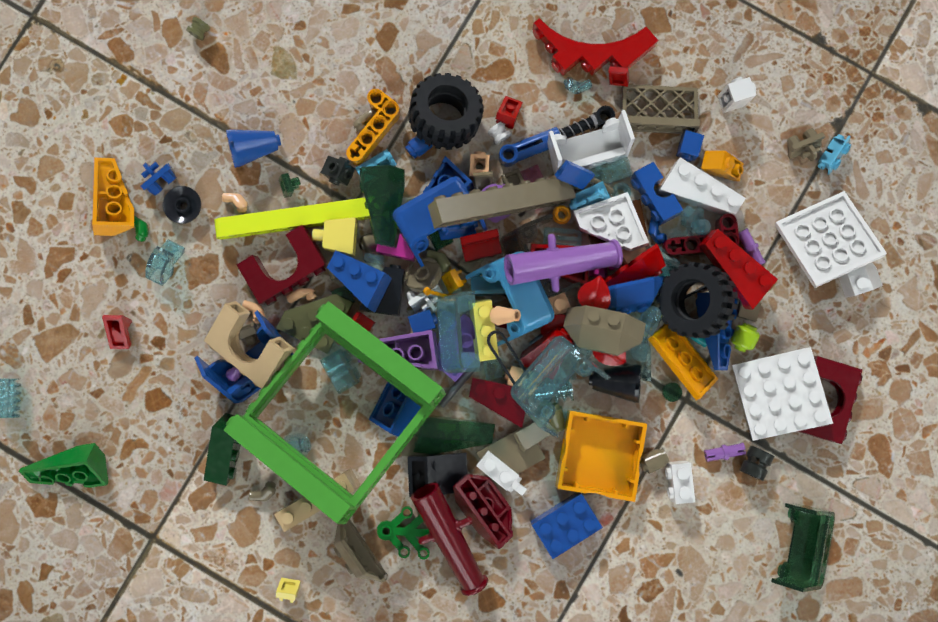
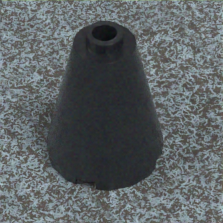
M634 364L594 370L593 374L589 375V385L592 386L593 390L639 403L642 365Z

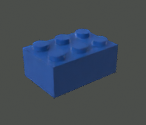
M580 492L574 493L530 521L552 559L603 528Z

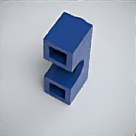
M652 162L633 173L631 184L641 194V201L650 209L652 219L655 222L658 221L659 226L679 216L683 208L674 194L668 197H660L655 193L654 186L660 184L664 177L656 164Z

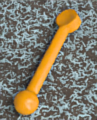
M429 287L423 289V293L426 296L432 294L444 297L448 301L453 299V295L450 293L444 294L432 291Z

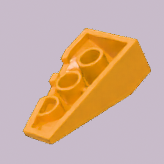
M94 157L92 217L94 235L115 236L134 228V207L128 196L115 158Z

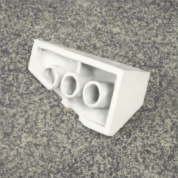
M872 262L838 277L845 298L883 286L877 268Z

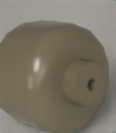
M368 233L361 237L359 246L366 253H372L376 251L377 244H380L375 234Z

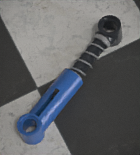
M605 105L600 107L597 112L589 115V118H582L579 122L574 121L572 125H565L562 129L554 127L514 144H506L500 149L499 162L504 167H512L519 161L549 150L547 143L549 131H553L554 135H564L568 139L572 136L575 137L579 133L584 134V131L592 130V128L602 129L605 121L600 118V115L605 114L609 119L615 118V111L610 106ZM510 152L513 154V158L508 160L504 158L503 154Z

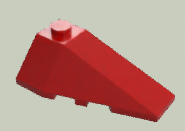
M656 243L630 261V263L605 278L604 280L607 285L612 286L649 278L650 276L656 277L662 274L663 271L661 269L666 264L659 246Z

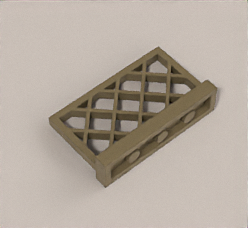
M650 85L622 86V110H625L627 114V109L632 106L638 112L635 116L627 115L633 132L683 134L686 130L695 133L700 127V119H698V88ZM627 91H634L638 96L631 100L627 96ZM646 92H653L657 97L650 101L644 94ZM666 92L672 93L675 96L671 102L663 96ZM685 93L693 94V100L688 103L682 95ZM639 98L647 103L643 109L635 104ZM658 99L666 105L662 110H659L653 104ZM677 100L685 106L680 111L672 105ZM651 107L657 114L651 117L644 111ZM670 108L676 115L671 118L667 117L663 112ZM688 109L693 113V119L686 118L682 113Z

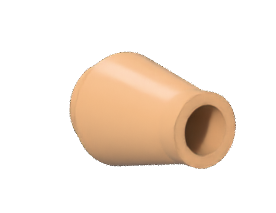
M496 306L490 312L491 322L498 326L519 321L521 318V313L518 309Z

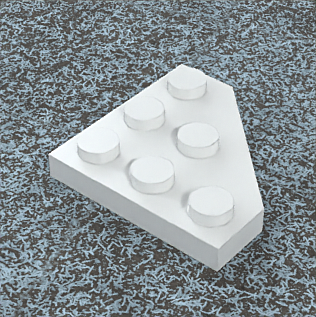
M628 192L573 211L580 231L606 242L616 239L620 243L621 248L627 251H633L649 245Z

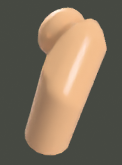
M223 193V202L234 203L239 213L247 211L248 203L241 194Z

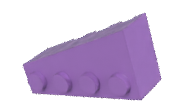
M433 330L379 339L417 369L441 371L437 338Z

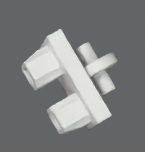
M438 284L431 289L432 291L443 293ZM411 290L406 293L409 300L408 303L415 313L421 308L423 311L430 307L433 311L436 310L434 304L439 301L438 296L432 294L426 296L424 293L418 294Z

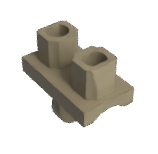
M811 128L803 133L802 137L804 140L802 141L796 135L788 138L786 144L789 148L788 157L790 160L801 156L802 159L807 157L810 161L817 159V153L821 152L820 147L825 135L823 132L817 134Z

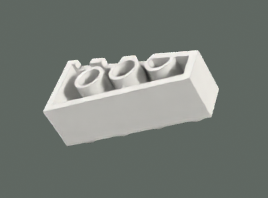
M681 157L674 163L656 192L658 195L667 197L674 194L678 201L706 209V211L721 216L727 213L735 215L746 199Z

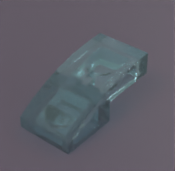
M628 157L589 169L594 173L595 178L603 181L605 184H610L633 175Z

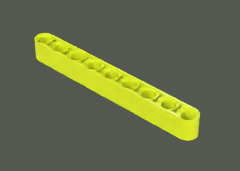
M371 196L214 219L216 239L223 240L294 230L300 225L307 228L324 226V221L356 218L359 221L380 218L384 216L382 196Z

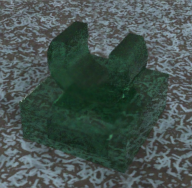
M289 173L281 174L278 180L284 198L291 197L294 189L300 188L299 185H301L299 177L290 179Z

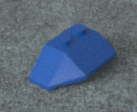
M664 276L649 277L608 286L611 302L607 310L627 313L628 315L636 311L639 313L647 311L663 284Z

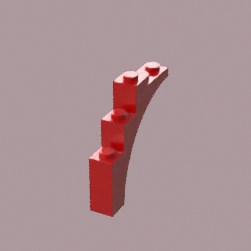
M540 18L533 23L532 29L535 38L545 44V48L550 54H554L551 66L557 73L560 72L562 76L579 62L582 69L587 73L589 72L592 76L608 62L613 67L630 69L650 52L659 41L647 27L623 40L606 44H590L569 39L552 30Z

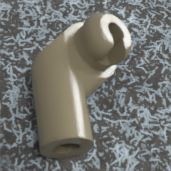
M373 109L360 115L354 122L353 126L358 133L363 130L364 124L369 122L375 115Z
M268 481L261 491H250L249 500H269L276 492V484Z

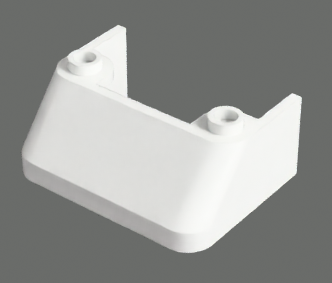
M621 111L619 119L610 118L606 120L602 129L566 139L564 135H554L553 131H549L547 143L554 175L566 160L591 170L627 158L635 137L626 111Z

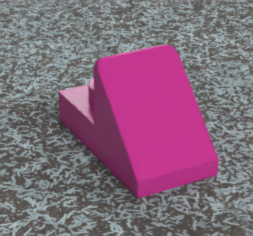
M399 234L396 248L394 244L383 242V245L377 244L376 252L378 254L415 262V256L401 234Z

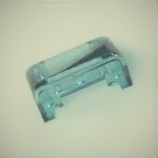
M464 291L445 296L437 302L441 367L446 373L481 371L480 360L477 354L463 352L460 315H466L467 311H470L475 306V291Z

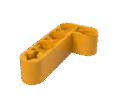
M372 89L367 94L369 105L376 114L346 150L347 158L353 165L358 166L364 163L400 118L398 104L379 89ZM374 97L381 98V101L378 103L372 102ZM390 108L396 109V112L392 115L387 114V110ZM379 122L384 123L382 129H376L375 125ZM366 137L372 138V142L369 144H364L363 140ZM353 153H355V154H358V153H359L360 156H359V157H356V156L353 157L352 154H353Z

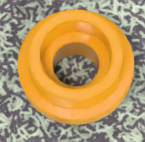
M564 205L557 206L552 212V218L557 224H566L571 218V211ZM563 212L565 217L559 218L558 213Z

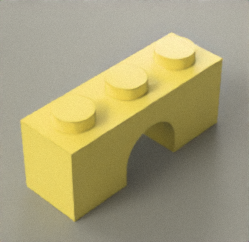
M492 300L468 301L470 320L473 322L475 339H473L475 358L480 362L497 359L487 344L488 335L495 330V324L490 320V312L493 309ZM495 333L491 336L490 343L498 355Z

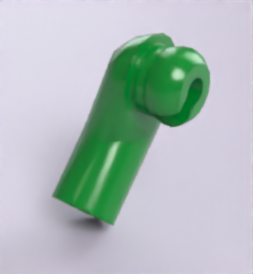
M134 215L135 238L137 241L143 242L148 237V225Z

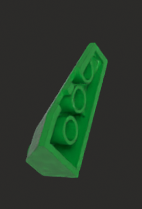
M95 443L75 446L22 467L18 471L29 483L53 485L55 482H62L66 486H73L74 483L83 484L84 487L92 488L106 486L109 483L105 454Z

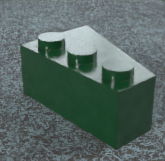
M225 413L212 426L204 481L226 486L231 479L235 478L237 472L235 466L239 458L241 444L224 431L226 422L235 415Z

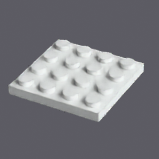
M845 191L775 223V227L814 288L885 257L887 254Z
M811 347L732 365L752 441L833 424Z

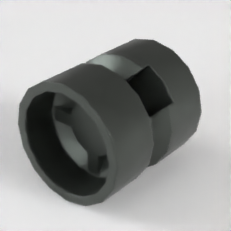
M750 445L746 454L748 459L743 461L740 471L764 481L768 473L766 467L771 466L775 456Z

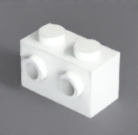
M750 77L733 79L717 95L723 113L748 104L756 96V86Z
M688 461L668 463L667 468H665L666 479L669 483L667 488L668 498L675 504L694 503L695 494L691 463Z

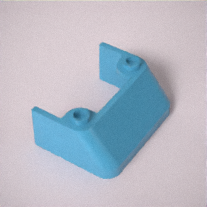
M518 251V252H515V253H512V254L525 253V252H523V251ZM505 257L471 272L465 278L467 280L483 275V278L489 283L500 280L512 308L518 309L521 313L519 321L507 323L510 337L506 339L509 342L552 322L555 314L540 280L510 286L505 276ZM504 340L497 342V346L505 344Z

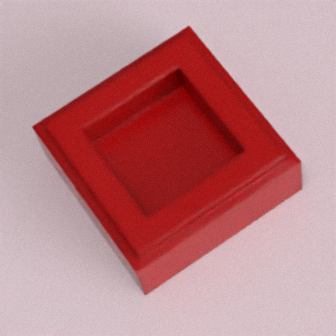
M610 66L608 70L609 85L628 87L629 68Z

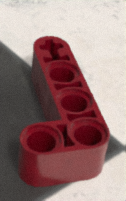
M724 214L716 220L715 229H719L734 243L739 245L737 219L733 214ZM723 219L729 222V228L724 227ZM708 234L670 238L661 245V252L666 257L705 254L699 245ZM687 241L693 243V250H689L687 248ZM670 244L672 247L680 245L679 248H676L673 251L670 248L668 249V245Z

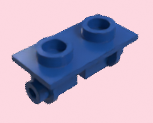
M478 221L470 224L462 223L443 227L438 230L440 240L456 239L476 234L475 228L478 227Z

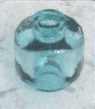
M303 433L284 437L288 443L304 456L308 455L311 450V442Z

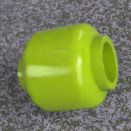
M747 323L737 325L731 337V342L735 344L734 348L741 352L753 350L760 337L757 331L758 328Z

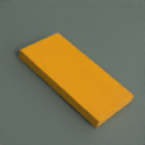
M663 324L648 340L697 401L714 385L718 377L685 336L672 332L668 328L669 324Z

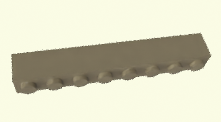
M553 176L546 180V177L539 178L531 183L530 180L520 182L519 185L509 183L502 186V188L492 186L487 188L486 191L475 189L470 191L469 194L458 192L447 198L445 195H440L434 198V201L428 205L434 229L565 204L576 198L573 185Z

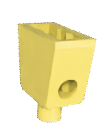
M356 218L324 221V230L313 229L312 239L313 241H323L322 248L330 252H335L336 250L347 256L355 257L358 221Z

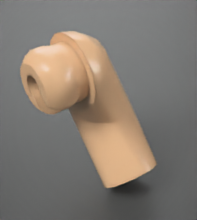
M298 288L287 295L286 298L292 304L302 297H306L307 301H313L316 299V294L312 288Z
M247 300L243 301L242 306L252 312L253 322L260 324L254 312L258 310L266 317L262 306Z

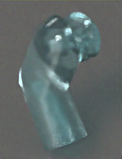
M567 77L564 80L565 88L574 94H580L592 88V83L589 79L581 83L571 77Z

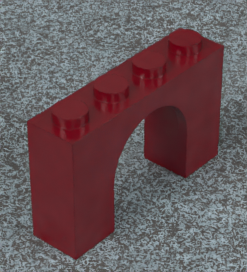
M300 225L286 234L298 258L297 268L289 278L279 281L273 279L268 274L260 258L255 255H251L237 264L238 269L260 305L270 306L277 301V297L282 294L286 296L294 291L293 288L297 285L303 286L310 281V277L314 275L319 276L326 272L325 268L328 266V263L316 242L313 241L307 227Z
M814 356L820 379L829 382L837 393V405L831 413L833 424L797 432L842 444L847 437L846 429L848 422L852 419L851 410L857 400L856 392L858 385L862 382L863 369L820 356Z

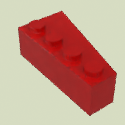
M719 229L711 230L699 245L711 263L730 276L729 281H733L736 286L733 292H737L738 298L745 309L753 310L778 280Z

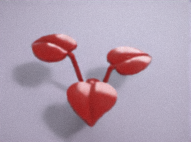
M601 275L585 283L578 291L577 296L581 306L587 305L607 309L610 305L611 295L609 287ZM556 314L552 322L541 327V334L543 336L556 326L564 328L566 315ZM592 351L594 357L602 364L619 366L626 363V352L615 356Z

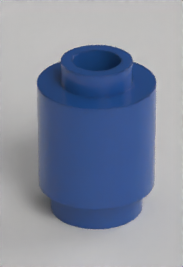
M415 136L407 142L408 145L405 146V149L415 159L425 154L433 145L428 146L425 144V140H420Z

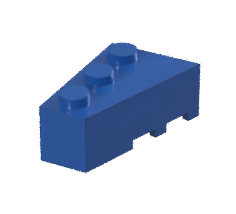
M336 250L327 266L369 310L374 313L376 312L392 280L389 275Z

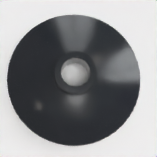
M177 186L165 195L163 210L171 221L178 224H186L196 219L199 215L201 199L192 188ZM187 203V208L182 209V204Z

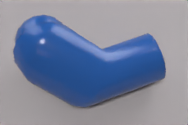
M651 217L648 233L654 243H664L667 240V235L659 231L658 221L655 222Z

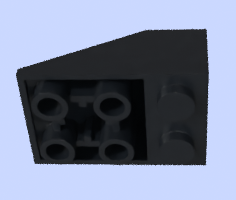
M467 452L409 455L407 457L409 497L418 488L432 482L438 483L443 495L453 494V486L468 474Z

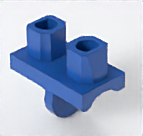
M145 162L143 166L146 170L141 175L144 178L150 174L152 176L140 187L143 190L147 189L156 196L163 190L156 182L160 177L168 185L177 177L171 170L172 166L169 163L155 172L159 167L158 163L154 162L150 166Z

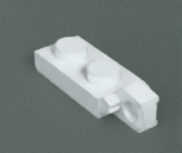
M489 450L476 465L510 493L515 490L520 495H523L527 490L519 483L522 478Z

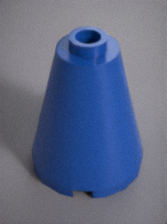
M226 130L235 168L278 150V146H281L279 134L275 135L274 131Z

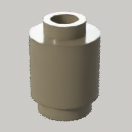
M663 448L660 450L655 449L642 455L639 462L643 472L647 471L648 474L664 468L666 464L670 463Z

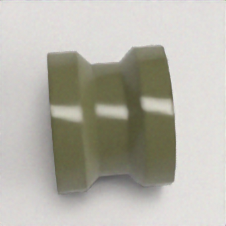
M193 17L192 24L187 27L186 31L203 41L205 38L204 34L210 30V26L201 19Z

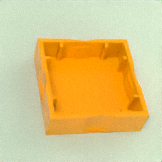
M567 410L555 483L557 489L580 493H597L609 498L635 502L640 475L639 462L644 449L647 424Z

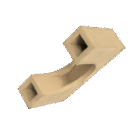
M237 301L226 303L204 342L213 351L218 352L224 357L226 362L235 366L242 375L247 376L253 381L255 386L263 389L270 384L272 376L283 368L285 360L295 348L281 337H277L268 341L258 359L249 357L241 348L239 334L250 312Z
M351 468L333 478L350 493L360 486ZM302 497L274 515L285 532L321 510L305 497Z

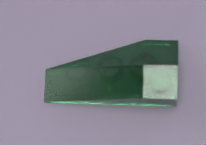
M391 165L361 167L359 186L361 192H364L366 199L364 203L365 208L369 210L371 217L370 226L375 244L393 248L398 228L393 219V212L402 205L405 188V170Z
M430 415L416 433L413 452L433 455L491 444L495 424Z

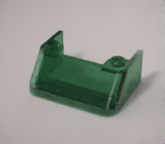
M785 503V507L789 508L788 518H790L791 523H794L788 561H785L778 567L777 574L779 577L772 578L771 582L800 592L820 590L825 580L835 513L815 507Z

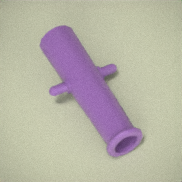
M549 234L548 248L546 250L506 255L504 258V271L510 286L549 278L552 291L556 293L560 290L559 279L561 276L607 267L620 268L623 262V253L620 243L616 239H612L608 243L558 248L556 247L555 235Z

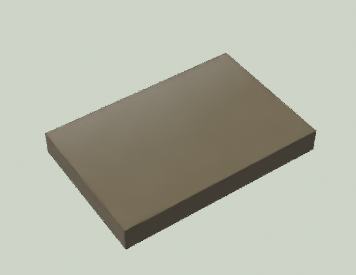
M521 427L476 452L481 460L489 450L517 474L545 459V456L538 443L525 451L521 450L513 435L521 430ZM491 478V480L493 481V483H494L496 486H498L499 484L496 483V482Z

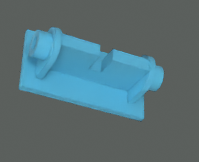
M840 134L834 136L827 147L832 153L827 151L823 153L818 160V168L822 170L827 168L828 175H830L832 170H837L841 163L840 158L843 154L846 155L851 148L850 136L846 140Z
M386 149L355 169L364 184L397 164L391 153Z
M603 181L575 193L576 198L570 201L569 206L573 211L611 197Z

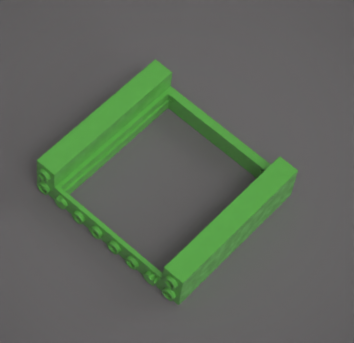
M328 301L318 309L315 317L320 322L310 329L309 336L298 344L296 352L285 360L283 368L277 371L272 376L270 384L259 392L258 399L249 405L245 415L236 414L229 418L224 431L335 523L346 524L444 398L446 392L439 384ZM325 334L421 407L354 495L258 418Z

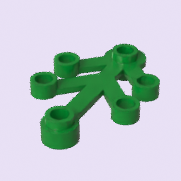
M410 506L403 507L401 513L392 521L385 520L378 525V537L385 541L390 540L397 548L401 558H407L410 555V548L407 545H403L396 535L405 536L417 550L420 559L425 560L429 557L430 550L419 544L416 538L429 534V529L417 528L423 522L420 514L406 527H397L404 519H409L412 516L413 509ZM405 509L410 510L411 514L409 516L404 515L403 511ZM383 528H389L390 533L384 534ZM404 548L408 550L406 555L401 553V550ZM426 550L428 554L426 556H422L420 554V551Z

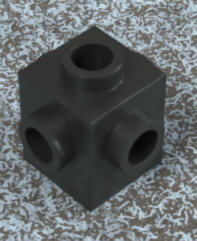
M328 156L320 173L329 178V182L339 186L341 183L348 186L355 168L349 165L350 161L343 157L337 159Z

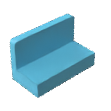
M483 276L471 278V296L506 295L500 280L489 283Z

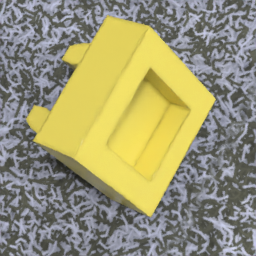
M281 578L276 590V598H279L280 601L288 599L290 603H293L300 588V581Z

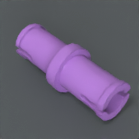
M748 228L740 231L739 239L745 248L743 250L761 265L766 261L758 249L759 245L754 242Z
M743 442L729 446L724 444L719 448L704 450V454H706L705 459L707 462L719 459L729 460L730 457L746 455V451H744L746 449Z

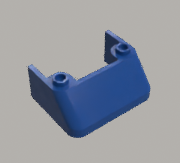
M454 176L401 205L393 212L395 223L421 267L424 264L418 254L425 251L429 246L427 236L441 229H434L428 205L434 201L435 197L445 195L447 198L458 192L469 194L460 177ZM484 219L478 220L483 230H488Z
M257 310L254 313L261 324V327L257 330V337L261 342L246 352L249 357L254 359L259 358L269 340L281 337L275 327ZM199 356L194 358L202 377L233 403H242L261 389L255 386L253 381L245 375H241L236 381H229L225 374L228 369L234 366L223 359L208 365Z

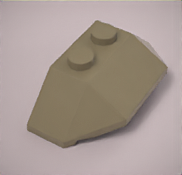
M585 305L568 308L563 327L578 348L618 356L642 344L646 323L627 313Z
M349 519L346 524H337L334 551L339 558L342 557L346 562L345 567L350 574H354L356 578L385 582L388 574L352 521Z

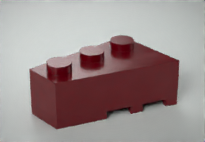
M472 378L469 392L470 398L517 426L523 427L530 393L529 389H519L515 386Z

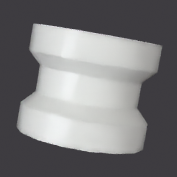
M502 122L497 123L488 131L489 136L494 138L496 145L503 143L511 136V132L506 130L505 124Z

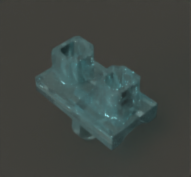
M687 205L680 213L683 218L681 225L687 228V235L693 236L694 232L698 235L709 233L711 224L708 220L704 219V209L699 206L695 210Z
M655 306L648 307L638 319L646 323L643 340H646L648 334L653 336L663 317L660 309Z

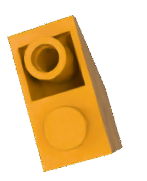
M705 151L701 169L712 176L740 182L744 171V163L727 151Z

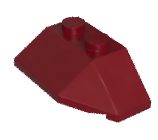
M466 474L453 486L457 505L466 517L473 519L472 526L477 533L494 547L501 549L513 537L512 509L491 478Z

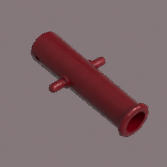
M432 482L418 488L412 494L411 500L429 529V534L419 538V544L424 545L431 541L437 543L461 585L460 590L463 595L472 596L481 592L487 586L488 578L482 574L461 532L462 528L472 524L473 519L471 517H466L462 520L455 519L438 483Z

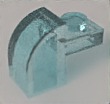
M169 239L161 247L157 246L146 264L145 278L163 286L173 275L174 264L185 253V247Z

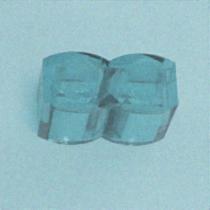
M342 349L320 360L339 394L361 382L359 379L361 377L360 372L356 367L353 368L350 361L352 359L347 351L343 352Z

